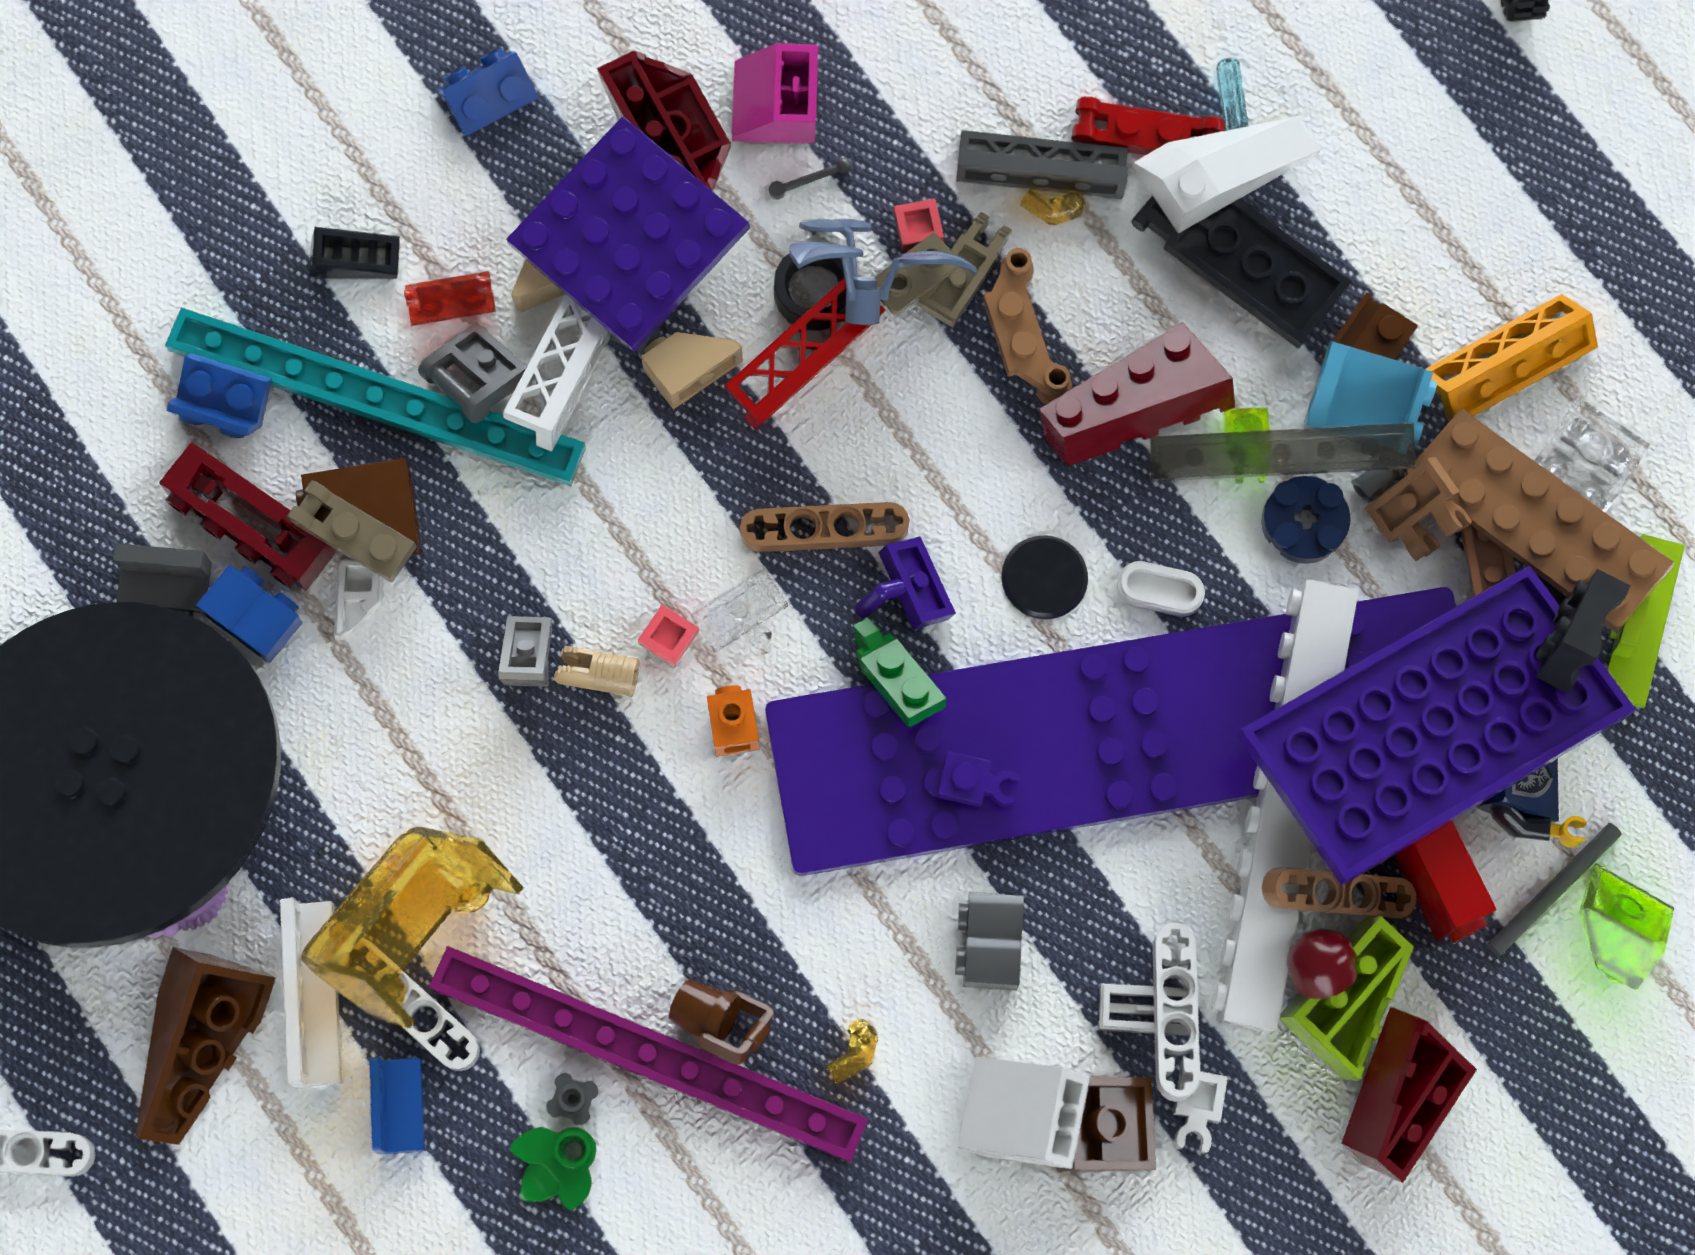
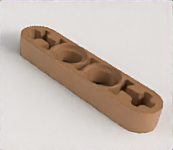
M893 502L764 508L751 510L743 517L740 524V536L743 544L754 552L885 546L904 540L908 533L910 519L904 507ZM888 514L893 515L895 522H901V524L896 525L894 533H886L885 526L878 525L871 527L872 535H865L866 520L864 515H871L870 524L884 522L885 515ZM845 515L855 518L859 525L857 532L848 537L839 535L834 529L835 521ZM799 518L811 520L816 528L814 534L806 539L795 537L790 529L795 520ZM784 519L783 533L785 540H778V531L765 532L763 540H756L754 533L747 532V530L754 529L755 522L758 521L763 522L766 529H778L777 520Z
M1278 867L1268 871L1262 882V895L1265 901L1271 907L1278 909L1405 918L1411 914L1416 904V891L1413 885L1407 879L1361 874L1341 886L1331 871ZM1321 879L1328 886V896L1322 904L1318 902L1315 895L1316 885ZM1359 882L1364 889V899L1357 907L1352 901L1351 893L1355 884ZM1282 883L1299 885V894L1281 892ZM1381 892L1396 893V902L1380 901Z

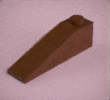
M172 947L158 989L135 1134L138 1139L180 1145L210 1100L209 1090L224 1068L229 1071L237 1059L233 1054L247 1033L253 1034L261 1023L276 977L211 954Z

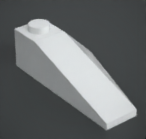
M1297 116L1169 142L1133 162V167L1177 233H1180L1320 153L1321 149Z

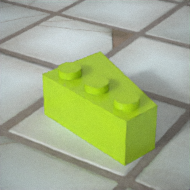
M1382 916L1363 918L1347 936L1352 942L1357 959H1355L1357 978L1352 985L1341 994L1326 999L1306 998L1298 993L1280 1014L1279 1020L1343 1080L1361 1079L1365 1069L1363 1064L1373 1040H1376L1381 1030L1379 1025L1389 1000L1394 998L1414 948Z

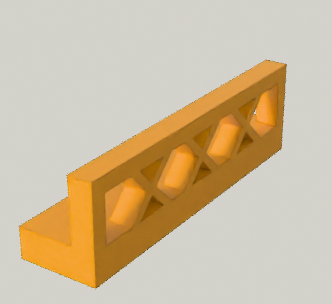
M1560 294L1427 367V370L1433 372L1431 380L1437 382L1435 392L1441 396L1446 420L1450 422L1461 408L1474 417L1598 348L1592 313L1565 295ZM1561 311L1567 314L1560 319H1548ZM1532 333L1525 338L1512 339L1519 334ZM1484 353H1496L1489 358L1476 359ZM1448 373H1460L1447 381L1441 379V377Z

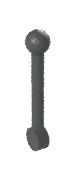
M840 158L836 165L784 184L780 181H774L769 185V195L771 198L779 200L785 196L786 191L838 172L847 174L852 169V163L847 158Z

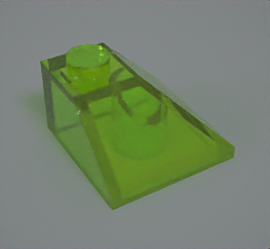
M1595 862L1590 870L1579 910L1596 968L1603 971L1610 980L1619 984H1625L1637 991L1665 953L1675 907Z

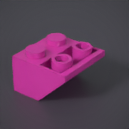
M776 43L734 61L732 141L815 144L818 45Z

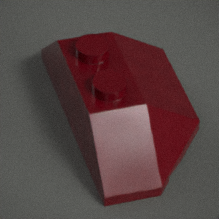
M636 50L598 67V75L617 121L624 116L710 190L714 191L731 149V142L693 74L665 62L648 58L646 54Z

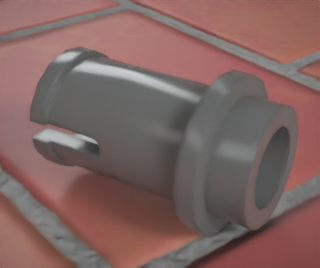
M1391 450L1389 453L1382 452L1379 455V461L1358 478L1353 479L1351 483L1356 493L1369 503L1393 481H1400L1404 478V473L1409 467L1404 458L1395 450Z

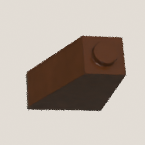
M406 458L301 474L303 489L296 490L297 507L300 506L306 497L304 490L311 480L316 481L333 494L414 541L417 547L412 554L423 553L412 475ZM321 505L314 518L323 523L331 511Z

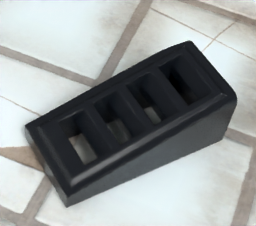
M314 226L311 238L309 277L327 279H397L400 236ZM325 248H333L332 259L324 258ZM342 248H350V261L342 260ZM360 248H368L367 263L359 262ZM377 248H385V265L377 264Z

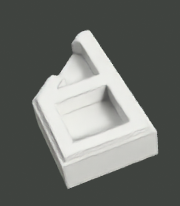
M338 558L334 637L336 640H344L382 605L383 577L351 558Z

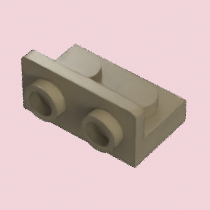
M935 232L907 252L940 251L953 254ZM923 264L902 267L897 271L890 287L889 300H881L880 304L883 308L886 306L893 315H898L956 271L959 266ZM890 266L874 277V279H877V287L882 288Z

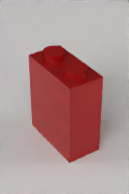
M1453 821L1394 855L1405 879L1413 885L1416 891V901L1436 942L1450 936L1452 942L1456 943L1488 926L1485 918L1495 912L1497 908Z

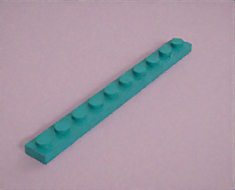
M183 307L180 308L165 343V347L169 352L184 357L190 353L272 378L271 386L570 487L586 450L585 442L560 435L551 452L536 446V431L506 420L501 414L490 411L484 420L478 423L471 422L462 413V407L451 397Z

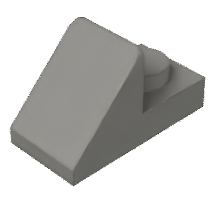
M507 616L498 671L499 680L504 685L549 686L548 656L552 635L551 617Z

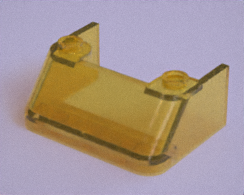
M413 827L402 833L308 942L302 952L301 960L316 976L371 1017L410 1029L416 1021L402 1008L407 987L398 977L451 912L463 914L478 911L487 903L489 894L493 889L519 895L524 887L482 839L425 827Z

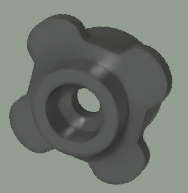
M569 1073L558 1075L554 1082L556 1090L553 1099L549 1100L546 1104L547 1112L555 1118L564 1116L572 1119L575 1125L587 1123L590 1119L589 1109L592 1099L598 1096L597 1085L592 1081L583 1083L574 1080ZM570 1095L577 1097L576 1102L573 1104L568 1102Z

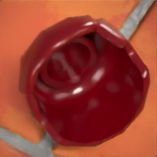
M1319 928L1304 933L1290 946L1286 961L1288 972L1295 990L1306 998L1326 999L1341 994L1357 978L1355 967L1356 953L1352 942L1340 931Z

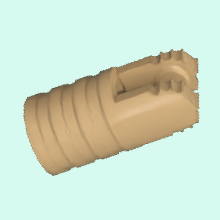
M571 646L562 648L560 658L568 666H559L558 670L555 671L553 680L557 684L633 697L639 675V658Z

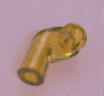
M1032 188L1028 190L1020 203V206L1052 226L1077 219L1082 214L1086 205L1084 196L1077 191H1071L1048 199Z
M857 1019L849 1025L847 1030L850 1035L848 1052L826 1065L836 1085L867 1069L873 1062L879 1040L876 1028L871 1026L865 1019Z

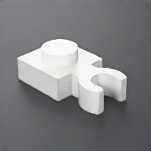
M1181 1070L1177 1090H1182L1185 1082L1190 1081L1189 1077L1181 1075ZM1200 1071L1199 1085L1192 1096L1185 1101L1175 1102L1173 1115L1186 1117L1185 1125L1175 1135V1147L1177 1149L1184 1148L1185 1137L1188 1133H1195L1201 1140L1199 1153L1205 1154L1209 1151L1212 1138L1206 1125L1207 1122L1217 1124L1221 1122L1228 1077Z

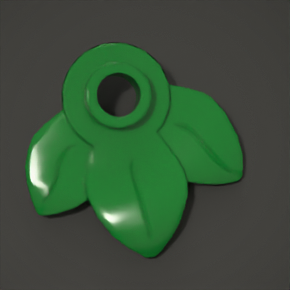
M538 1127L520 1135L512 1143L510 1151L517 1158L529 1164L521 1183L520 1196L522 1200L543 1202L558 1195L564 1206L572 1211L587 1199L592 1187L589 1167L596 1158L597 1148L593 1137L586 1130L578 1127H569L556 1133L550 1129ZM572 1142H577L582 1146L581 1156L574 1160L568 1159L565 1154L566 1147Z

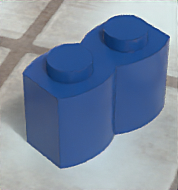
M229 564L195 606L210 621L270 664L302 625V620L296 614L300 607L280 591L275 596H272L261 587L265 581L248 567L243 566L239 571Z

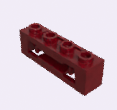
M193 442L187 446L159 482L168 495L165 499L167 504L184 516L191 511L200 517L202 521L199 525L218 540H221L224 535L237 543L234 548L236 552L253 564H256L259 559L272 568L269 574L289 589L293 584H296L304 591H307L338 551L293 524L287 518L291 511ZM210 476L224 486L231 498L281 532L274 542L278 545L281 552L287 553L285 557L273 549L266 537L216 503L224 492L219 488L217 482L209 479ZM202 494L205 496L208 502L206 503L200 499L198 495ZM289 531H291L292 533H294L296 536H298V537L301 538L302 540L299 542L298 540H296L295 538H293V537L291 536V534L289 533Z

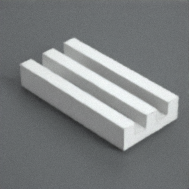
M1104 983L1099 985V1031L1155 1034L1154 1022L1109 1020V1013L1154 1016V1005L1110 1003V995L1154 998V986ZM1163 987L1165 995L1170 999L1183 1000L1188 995V988ZM1169 1023L1164 1029V1034L1189 1035L1188 1029L1183 1024Z

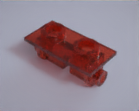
M489 271L405 285L404 296L409 309L411 326L496 312Z

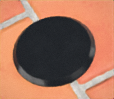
M1039 535L1021 541L1009 552L1002 567L1001 580L1006 597L1017 610L1037 619H1055L1068 614L1081 602L1088 585V571L1083 557L1070 543L1058 537Z

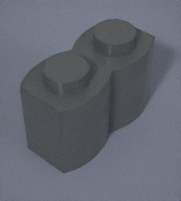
M969 892L967 904L959 903L957 930L966 931L965 948L956 949L955 975H963V987L1017 991L1020 983L1024 896Z

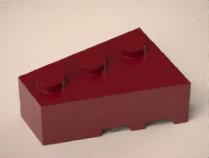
M1390 1006L1341 1144L1367 1167L1404 1183L1477 1069L1427 1020Z

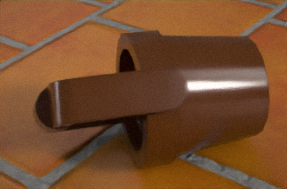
M688 979L677 991L669 1010L668 1019L697 1037L696 1043L702 1049L728 1062L740 1065L746 1061L751 1053H755L769 1035L773 1009L737 990L732 992L729 990L722 991ZM742 1010L760 1020L753 1024L741 1041V1046L736 1048L724 1041L730 1034L739 1011Z

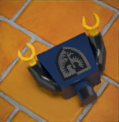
M1558 758L1476 806L1478 809L1490 813L1492 819L1512 837L1550 841V837H1556L1567 848H1575L1585 840L1583 837H1574L1568 832V827L1584 828L1587 825V821L1580 816H1571L1562 825L1552 824V822L1559 821Z

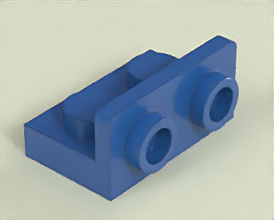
M190 353L184 358L177 396L168 401L166 411L179 415V420L191 425L209 424L220 428L219 432L225 436L244 438L262 427L272 378Z

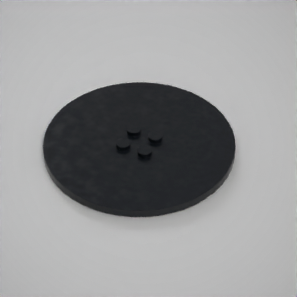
M109 602L87 605L45 618L22 630L0 645V926L24 938L48 945L75 948L117 945L149 936L183 920L220 892L241 869L264 832L274 806L281 768V741L274 708L261 679L240 651L218 631L192 616L170 608L137 602Z

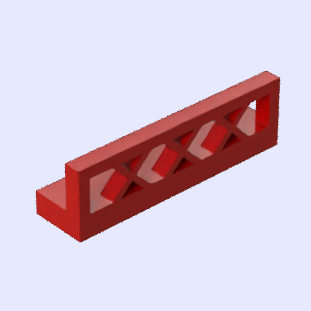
M845 278L724 386L746 410L747 414L744 419L755 431L872 326L845 323L836 331V321L845 322V314H837V297L846 289ZM831 303L830 313H820ZM880 304L881 317L886 310ZM811 320L830 321V338L824 343L806 342V324ZM800 331L799 341H789ZM780 348L799 349L798 367L793 371L774 370L775 352ZM805 349L815 350L805 359ZM768 360V370L758 369ZM749 376L768 377L767 395L755 405L739 385ZM774 377L784 378L774 387Z

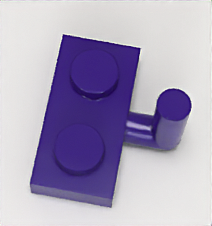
M921 536L885 545L878 552L891 581L878 584L855 605L856 614L861 618H867L886 600L899 597L913 630L948 621L956 614Z

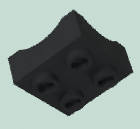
M1599 569L1595 571L1587 583L1579 580L1569 599L1565 598L1554 617L1553 622L1557 625L1552 635H1547L1536 655V658L1543 662L1535 677L1569 693L1579 676V668L1592 665L1597 659L1603 647L1601 631L1606 615L1622 603L1631 585Z

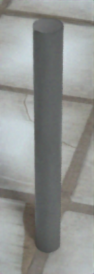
M1608 823L1487 943L1490 951L1500 957L1622 836L1621 831L1614 824Z

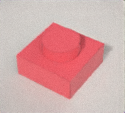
M936 199L894 206L893 213L902 251L911 250L933 232L944 242Z
M662 604L638 638V644L676 667L699 633V627Z

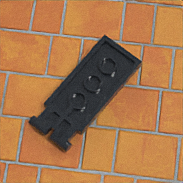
M1153 195L1131 220V224L1137 230L1144 232L1148 227L1166 241L1163 248L1165 251L1297 349H1300L1352 283L1350 279L1241 199L1234 201L1180 233H1177Z

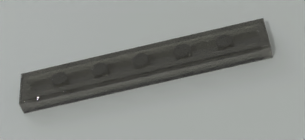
M1414 423L1153 436L1150 438L1151 479L1153 482L1416 468Z

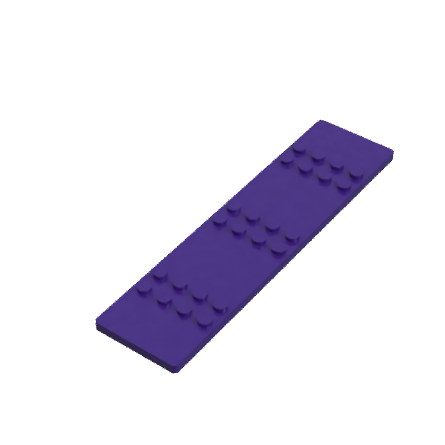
M1439 587L1357 601L1344 670L1455 608L1456 602L1453 591L1448 587ZM1280 614L927 674L946 697V708L911 727H907L873 684L770 701L765 707V714L794 873L798 876H807L1258 797L1259 789L1253 788L1257 763L1237 735L1245 726L1275 710L1276 702L1270 701V691L1275 675L1281 676L1284 659L1278 658V649L1283 632L1289 633L1292 616ZM947 751L991 761L989 774L997 775L1002 771H1013L1019 774L1020 778L1017 784L1008 782L1000 784V791L1003 795L1015 798L1014 805L1012 807L998 806L992 801L991 797L985 795L981 807L937 798Z

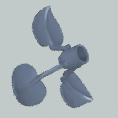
M811 219L799 222V228L810 231L812 235H815L817 232H840L846 238L847 246L821 242L791 243L789 247L790 257L798 269L822 259H842L846 282L845 322L850 324H879L881 300H889L890 287L897 271L902 267L923 264L955 265L977 276L976 267L957 255L940 251L903 253L901 257L893 259L882 288L877 287V279L858 277L856 257H863V250L855 247L853 232H871L872 225L855 219Z

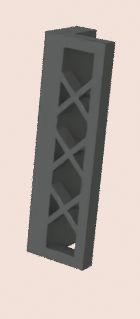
M961 130L956 181L1123 199L1128 177V167H1126L1128 148ZM968 144L985 145L991 152L968 150ZM1016 149L1028 150L1032 156L1014 155L1011 153ZM1058 153L1068 154L1074 161L1052 158ZM1099 158L1117 160V166L1096 164L1094 162Z

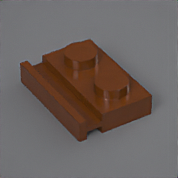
M1366 292L1333 339V342L1396 360L1418 325L1385 303H1378L1371 298V294ZM1326 351L1318 362L1320 365L1323 363Z

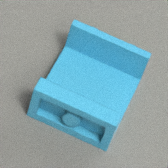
M1329 341L1303 423L1320 430L1325 429L1407 455L1409 446L1416 448L1424 424L1417 421L1422 405L1430 406L1436 391L1437 382L1431 380L1433 372Z

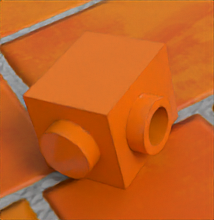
M730 685L716 689L715 695L707 696L716 757L760 750L751 689L741 690L739 685ZM730 717L738 718L734 721L727 720Z

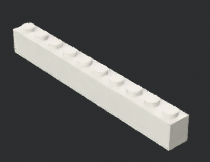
M1310 579L1303 581L1297 590H1291L1286 607V615L1292 616L1289 633L1283 632L1278 649V658L1284 659L1281 676L1275 675L1270 691V701L1276 702L1275 709L1344 671L1359 590ZM1257 765L1253 788L1259 789L1256 807L1250 806L1246 818L1245 832L1251 833L1248 851L1242 850L1238 861L1237 876L1243 877L1240 895L1234 894L1230 903L1228 919L1229 921H1234L1232 938H1226L1222 946L1220 965L1226 966L1223 984L1217 983L1215 986L1212 1010L1218 1011L1216 1017L1218 1022L1265 1032H1277L1288 976L1287 955L1290 946L1294 943L1300 910L1271 907L1262 895V882L1267 872L1273 868L1307 869L1312 843ZM1282 883L1281 892L1299 894V885Z

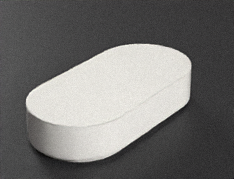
M1144 561L1132 562L1125 566L1117 581L1118 593L1127 604L1178 617H1186L1195 613L1201 606L1205 596L1204 585L1195 574Z

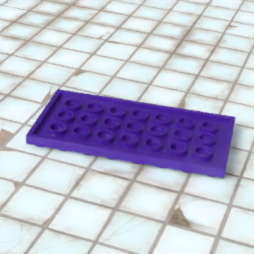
M1530 565L1245 726L1237 735L1341 886L1622 721L1635 711L1636 708L1598 657L1592 665L1579 668V676L1569 693L1535 677L1543 662L1537 659L1536 655L1547 635H1552L1557 625L1553 620L1560 606Z

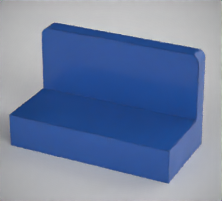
M370 1057L372 1151L379 1155L426 1152L422 1059L382 1060L380 1057Z

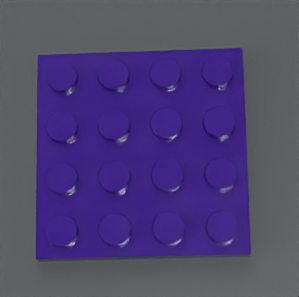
M622 116L506 238V241L510 247L634 353L751 227L749 221Z

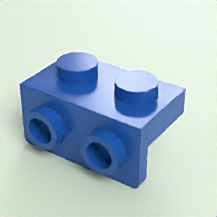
M498 48L480 58L482 65L474 70L467 72L466 68L462 67L443 77L445 85L437 88V91L445 99L463 136H468L540 98L517 52L508 51L504 53L502 48Z

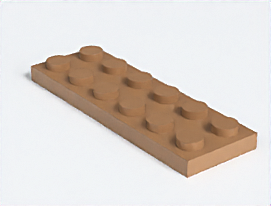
M1462 408L1406 471V475H1408L1425 460L1435 456L1460 491L1451 500L1466 511L1472 521L1470 525L1526 567L1530 565L1537 575L1568 598L1578 581L1582 580L1587 583L1597 569L1631 585L1622 603L1611 610L1603 622L1616 633L1673 568L1674 561Z

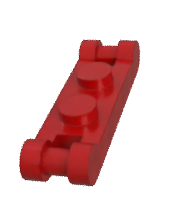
M1083 96L1077 99L1075 112L1079 118L1078 123L1073 126L1071 140L1078 143L1128 148L1129 153L1147 155L1169 142L1188 139L1190 135L1203 136L1225 131L1226 122L1224 119L1216 116L1199 118L1105 103L1095 97ZM1095 120L1107 122L1106 130L1097 129L1094 126Z

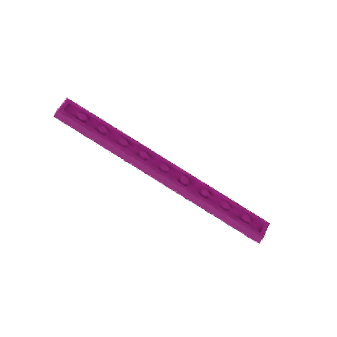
M450 946L446 947L429 985L432 991L849 1163L853 1159L868 1121L866 1117L728 1062L713 1054Z

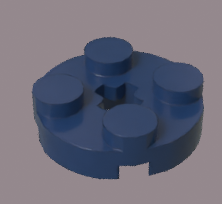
M1298 476L1282 481L1267 499L1262 511L1261 524L1265 538L1269 544L1272 542L1274 547L1281 551L1280 555L1292 562L1310 564L1320 562L1329 557L1344 541L1350 528V511L1347 502L1343 498V491L1336 484L1328 483L1323 479L1313 476ZM1302 510L1310 511L1311 515L1317 519V522H1313L1309 530L1303 529L1302 522L1295 521L1294 516L1300 515Z

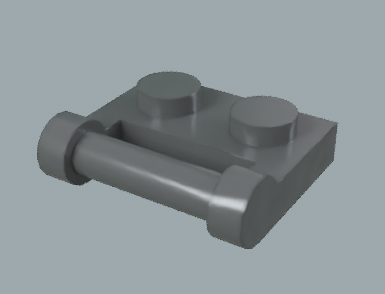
M475 322L427 356L419 365L418 373L425 381L430 384L435 383L462 407V413L471 422L478 423L487 417L492 406L516 389L527 365L480 324ZM455 364L475 381L481 389L473 394L447 371V368Z

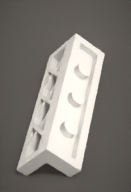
M566 294L503 412L504 419L536 431V446L551 452L611 336V333L586 311L579 313L575 302ZM569 310H570L571 313H572V315L566 317L567 314H568V312H569ZM589 321L588 324H587V326H586V328H585V325H584L583 322ZM577 325L581 334L579 342L561 347L556 337L558 331ZM551 345H553L554 350L549 351ZM571 355L569 361L567 362L566 356ZM559 359L563 368L561 377L543 382L538 372L540 366ZM533 379H534L535 382H536V385L530 386L531 383H532V381H533ZM553 390L551 396L549 397L547 392ZM541 394L545 408L539 418L518 410L523 399Z
M294 898L280 899L287 1083L296 1088L342 1084L334 903L326 901L300 904Z

